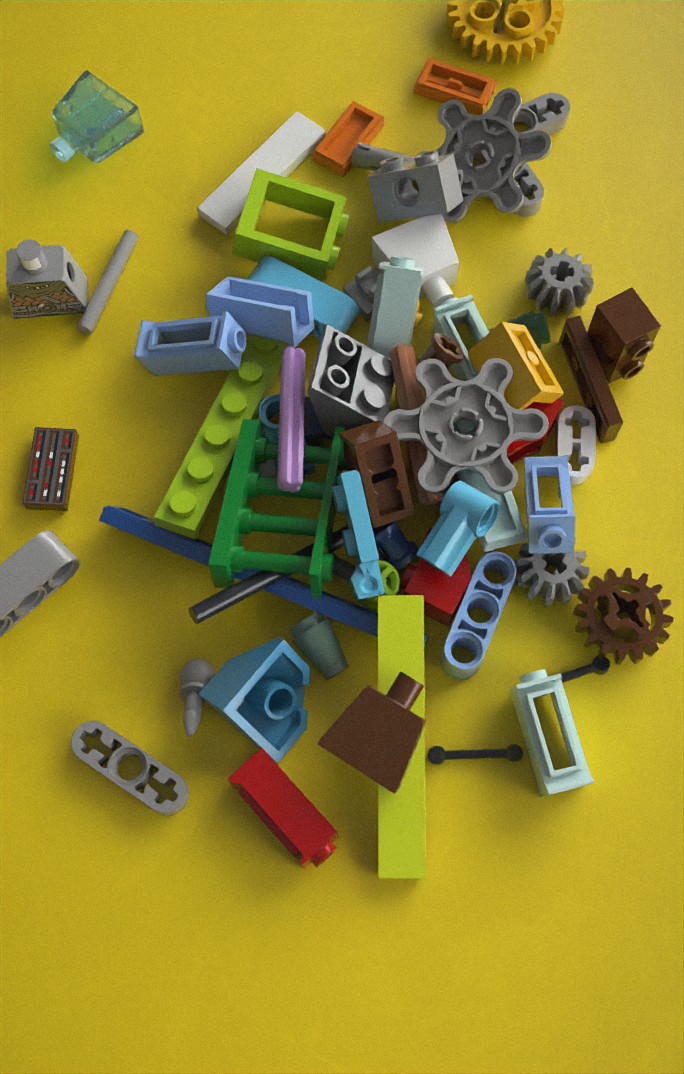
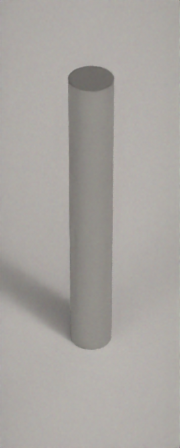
M124 231L77 325V329L87 335L92 334L138 240V235L133 231Z

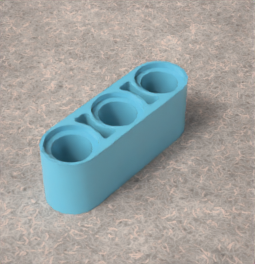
M264 256L247 278V280L310 291L315 328L309 334L319 340L321 339L323 328L327 324L345 334L360 311L356 302L348 295L271 256Z

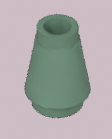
M316 612L290 629L295 638L292 643L324 675L326 680L349 667L329 618L324 619L321 613Z

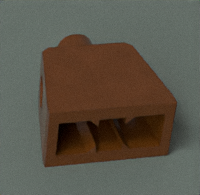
M401 671L387 694L382 693L371 685H367L317 744L396 794L403 783L427 721L410 710L423 690L424 685Z

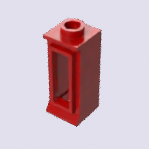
M263 748L259 749L227 778L233 788L240 790L238 792L239 795L295 859L300 855L303 856L299 863L304 869L311 862L316 868L319 867L336 851L337 847L333 844V841L338 837L336 829Z

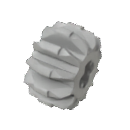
M565 247L561 254H557L549 248L545 252L544 257L536 255L532 261L531 268L526 272L525 282L527 286V299L536 300L535 306L537 311L547 307L550 309L551 317L558 310L569 316L573 312L574 307L581 309L586 304L594 283L591 278V265L582 264V253L574 257L569 256L567 247Z
M525 543L520 547L519 554L522 558L516 559L515 565L517 572L521 573V575L517 578L516 584L517 587H531L527 595L529 600L535 599L538 594L543 595V603L547 607L551 606L554 597L564 605L570 601L571 593L580 594L584 588L581 580L586 579L590 571L588 567L581 564L587 557L586 551L529 554L528 544ZM549 564L555 566L558 570H555L553 574H550L546 572L544 569H547Z

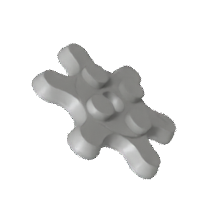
M506 88L498 92L490 109L481 115L469 114L464 105L455 99L444 102L439 108L438 120L446 130V138L442 146L436 150L439 156L454 154L456 168L463 170L461 191L464 201L450 212L442 214L446 222L456 223L461 221L465 217L470 205L476 199L482 197L492 199L496 208L506 214L515 213L521 208L524 195L514 181L515 174L522 165L545 159L550 153L552 142L550 136L542 130L530 133H520L515 130L513 122L522 104L521 96L517 90ZM482 150H489L491 160H487L484 164L474 167L472 161L476 153Z
M430 358L423 360L416 368L415 377L426 392L425 402L414 410H393L384 418V424L397 432L399 442L415 441L425 447L427 459L419 469L417 478L420 487L426 492L437 494L444 491L449 486L455 473H462L467 470L481 475L486 485L495 493L502 494L515 488L518 482V472L507 458L506 451L508 446L514 441H533L543 437L548 430L549 422L547 416L538 409H516L506 402L504 390L511 382L513 376L512 367L507 361L500 358L489 359L482 365L479 374L475 378L462 381L452 377L445 364L440 360ZM461 419L471 420L476 424L477 431L473 436L462 435L457 431L454 432V423Z

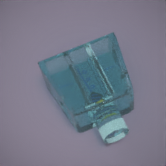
M86 70L52 111V117L59 136L50 143V148L63 162H67L78 151L93 162H101L144 132L138 106Z

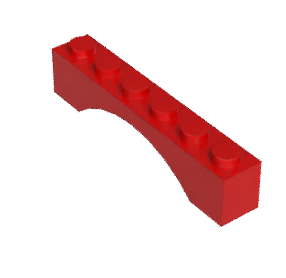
M558 398L553 403L533 402L525 408L542 411L548 418V430L543 437L537 440L512 442L506 451L507 458L512 465L524 459V457H529L541 451L558 419L564 400ZM429 528L421 543V546L433 528ZM467 552L452 576L441 572L421 559L418 566L409 565L399 586L405 589L404 595H424V615L447 627L450 626L472 578Z

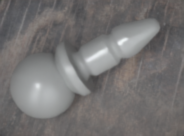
M192 659L186 662L180 671L182 686L180 687L179 694L185 700L183 724L187 736H193L201 722L202 707L205 701L198 694L215 675L212 665L204 659Z

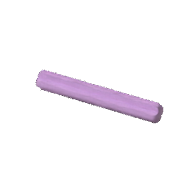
M291 346L284 349V354L281 357L277 486L281 491L294 493L300 490V486L303 483L305 352L301 348L294 349Z

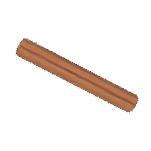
M399 344L389 351L399 407L403 410H414L424 403L422 387L415 377L417 363L414 349L411 345ZM406 441L418 501L421 505H434L441 502L444 498L443 491L431 494L423 490L418 483L417 475L419 469L427 459L425 447L415 441Z

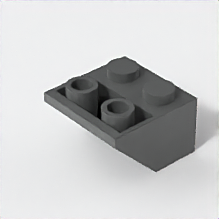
M327 324L322 331L307 391L322 432L334 438L336 426L344 427L346 431L378 420L384 423V418L388 414L394 385L390 359Z

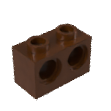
M380 420L340 432L339 437L347 470H357L360 473L372 527H380L415 515L397 432Z

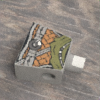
M24 240L17 248L7 251L6 286L14 319L84 313L88 305V279L66 247L61 245L40 246L35 240Z

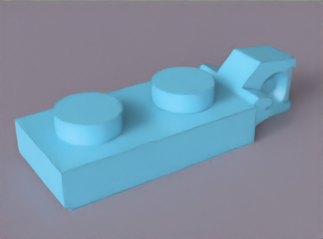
M357 470L340 473L337 477L338 485L332 486V496L337 513H345L348 529L342 530V539L347 557L354 556L356 561L355 570L351 574L349 581L356 599L378 596L385 593L360 473Z

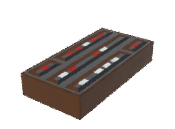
M35 427L22 503L26 509L68 511L79 439L76 429Z

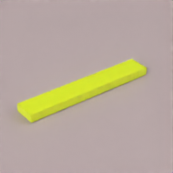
M378 595V690L387 694L400 671L424 685L423 690L410 710L425 719L424 595ZM425 727L403 783L397 793L394 794L378 784V878L426 879Z

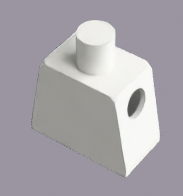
M442 214L422 216L372 237V261L378 269L379 264L383 261L390 262L391 256L415 259L414 266L424 268L418 299L427 296L434 309L445 300L454 298L449 287L457 282L459 261Z

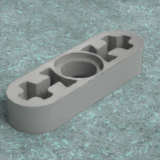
M98 721L85 722L74 731L71 739L74 754L141 802L162 815L176 814L186 806L189 799V788L182 777L117 732ZM100 732L103 733L100 741L114 751L110 759L95 749L86 754L88 745L84 742L85 738L88 735L97 737ZM117 744H122V746L116 750ZM130 755L138 756L143 764L140 775L130 781L121 779L118 774V766L121 760ZM108 761L107 768L102 767ZM153 768H157L159 771L152 777L162 785L168 787L172 781L176 782L173 790L178 794V797L174 802L166 799L162 805L158 804L161 797L160 794L146 784L152 775ZM146 784L144 793L138 792Z

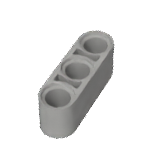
M45 530L37 534L0 564V638L66 583L79 569L80 560L51 530Z

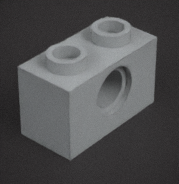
M432 150L414 156L415 160L403 162L401 156L381 161L379 163L380 169L367 176L378 223L448 213L463 202L454 154L439 156L437 150ZM410 178L417 183L419 191L413 188Z

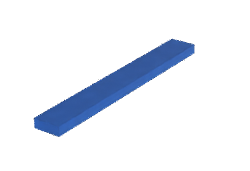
M104 506L99 521L208 566L213 544L198 538L195 540L155 526V520L124 507ZM243 569L242 573L236 572L235 578L243 580L260 570ZM290 576L264 589L378 637V613L374 611H369L362 606L323 590L321 598L312 597L309 584ZM424 633V649L429 640L427 633Z

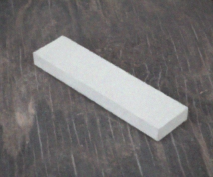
M296 111L197 207L199 216L228 236L238 226L256 168L287 177L315 150L326 136L325 130Z

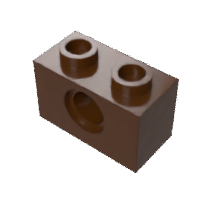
M633 287L598 304L587 331L608 384L621 377L624 380H628L644 368L645 365L643 363L648 353L653 349V342L661 327Z

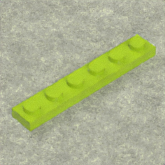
M249 335L246 341V348L242 352L240 367L230 371L154 516L155 526L196 540L231 470L242 420H256L260 404L268 396L281 370V357L284 354V349L290 347L288 343Z

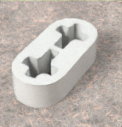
M579 405L565 408L560 413L555 428L554 456H568L569 461L572 451H577V462L581 465L579 471H573L571 464L568 463L570 485H580L590 477L595 465V416L589 409ZM571 420H577L578 426L582 427L578 439H573V428L569 425Z

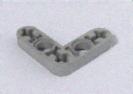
M544 94L522 104L514 122H523L529 126L530 129L528 131L520 133L542 130L551 135L565 127L570 112V103L561 94ZM489 150L479 151L474 156L479 165L484 164L487 160H491ZM526 163L518 169L514 177L516 185L522 190L524 195L521 208L514 213L521 217L536 214L541 207L544 196V188L541 182Z

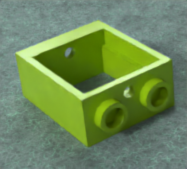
M256 168L235 232L232 255L258 263L264 256H271L322 282L326 268L334 270L340 247L333 245L335 236H344L349 219V214L343 213L347 197ZM265 201H271L330 220L321 251L256 231Z

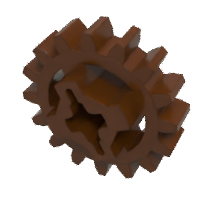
M611 568L604 574V582L595 575L588 583L590 589L583 588L577 598L583 603L576 605L573 615L581 617L583 620L578 622L575 630L580 633H588L589 637L583 644L585 648L591 647L594 644L600 647L597 658L602 660L609 652L614 654L616 665H620L626 655H629L631 661L637 664L643 659V652L652 657L659 650L657 643L664 644L670 635L663 628H668L674 622V617L663 614V612L672 603L670 599L659 600L657 597L663 588L660 584L651 588L646 585L648 574L643 573L636 580L632 578L631 568H625L621 577H617ZM596 602L598 603L597 609L601 612L600 623H597L595 618ZM647 608L650 613L651 625L645 619ZM626 612L630 617L620 620L617 618L616 613L620 615ZM612 638L625 640V642H620Z

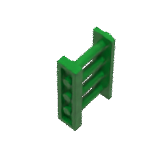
M242 420L208 563L215 588L226 589L232 586L236 572L242 573L243 569L309 575L312 597L321 598L324 581L331 582L334 568V555L329 554L336 515L332 486L338 485L337 477L340 473H343V470L348 471L339 433L345 431L344 427L336 426L332 448L304 445V463L329 465L326 482L303 481L300 490L292 493L290 491H281L277 486V478L261 477V473L258 472L260 463H266L268 459L278 460L279 443H271L268 438H263L260 420ZM260 494L317 499L322 500L319 519L253 513V509L250 508L252 498H259ZM252 531L313 536L315 537L312 557L245 551V546H242L244 534L250 535Z

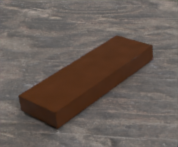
M581 316L568 318L559 339L584 405L595 416L598 440L601 444L616 439L623 424L622 417Z

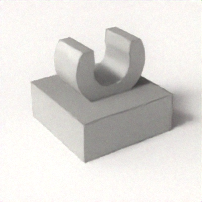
M370 266L355 275V279L343 287V293L356 302L360 310L359 314L366 322L370 321L372 317L377 279L380 273L375 267L370 268Z

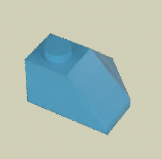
M278 637L227 660L198 695L226 722L259 749L263 748L276 763H279L307 729L308 711L303 709L304 686L309 685L310 667L284 639Z

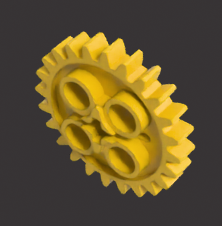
M507 0L447 1L446 17H448L447 28L453 29V40L461 39L460 48L462 50L470 46L473 47L472 57H476L482 52L486 54L485 62L487 63L493 56H497L500 65H504L506 57H511L515 64H519L520 55H524L531 61L533 60L535 50L544 54L547 44H555L556 35H560L565 13V7H562L563 0H512V3L508 5L504 24L499 34L495 33L498 30L499 21L504 15Z

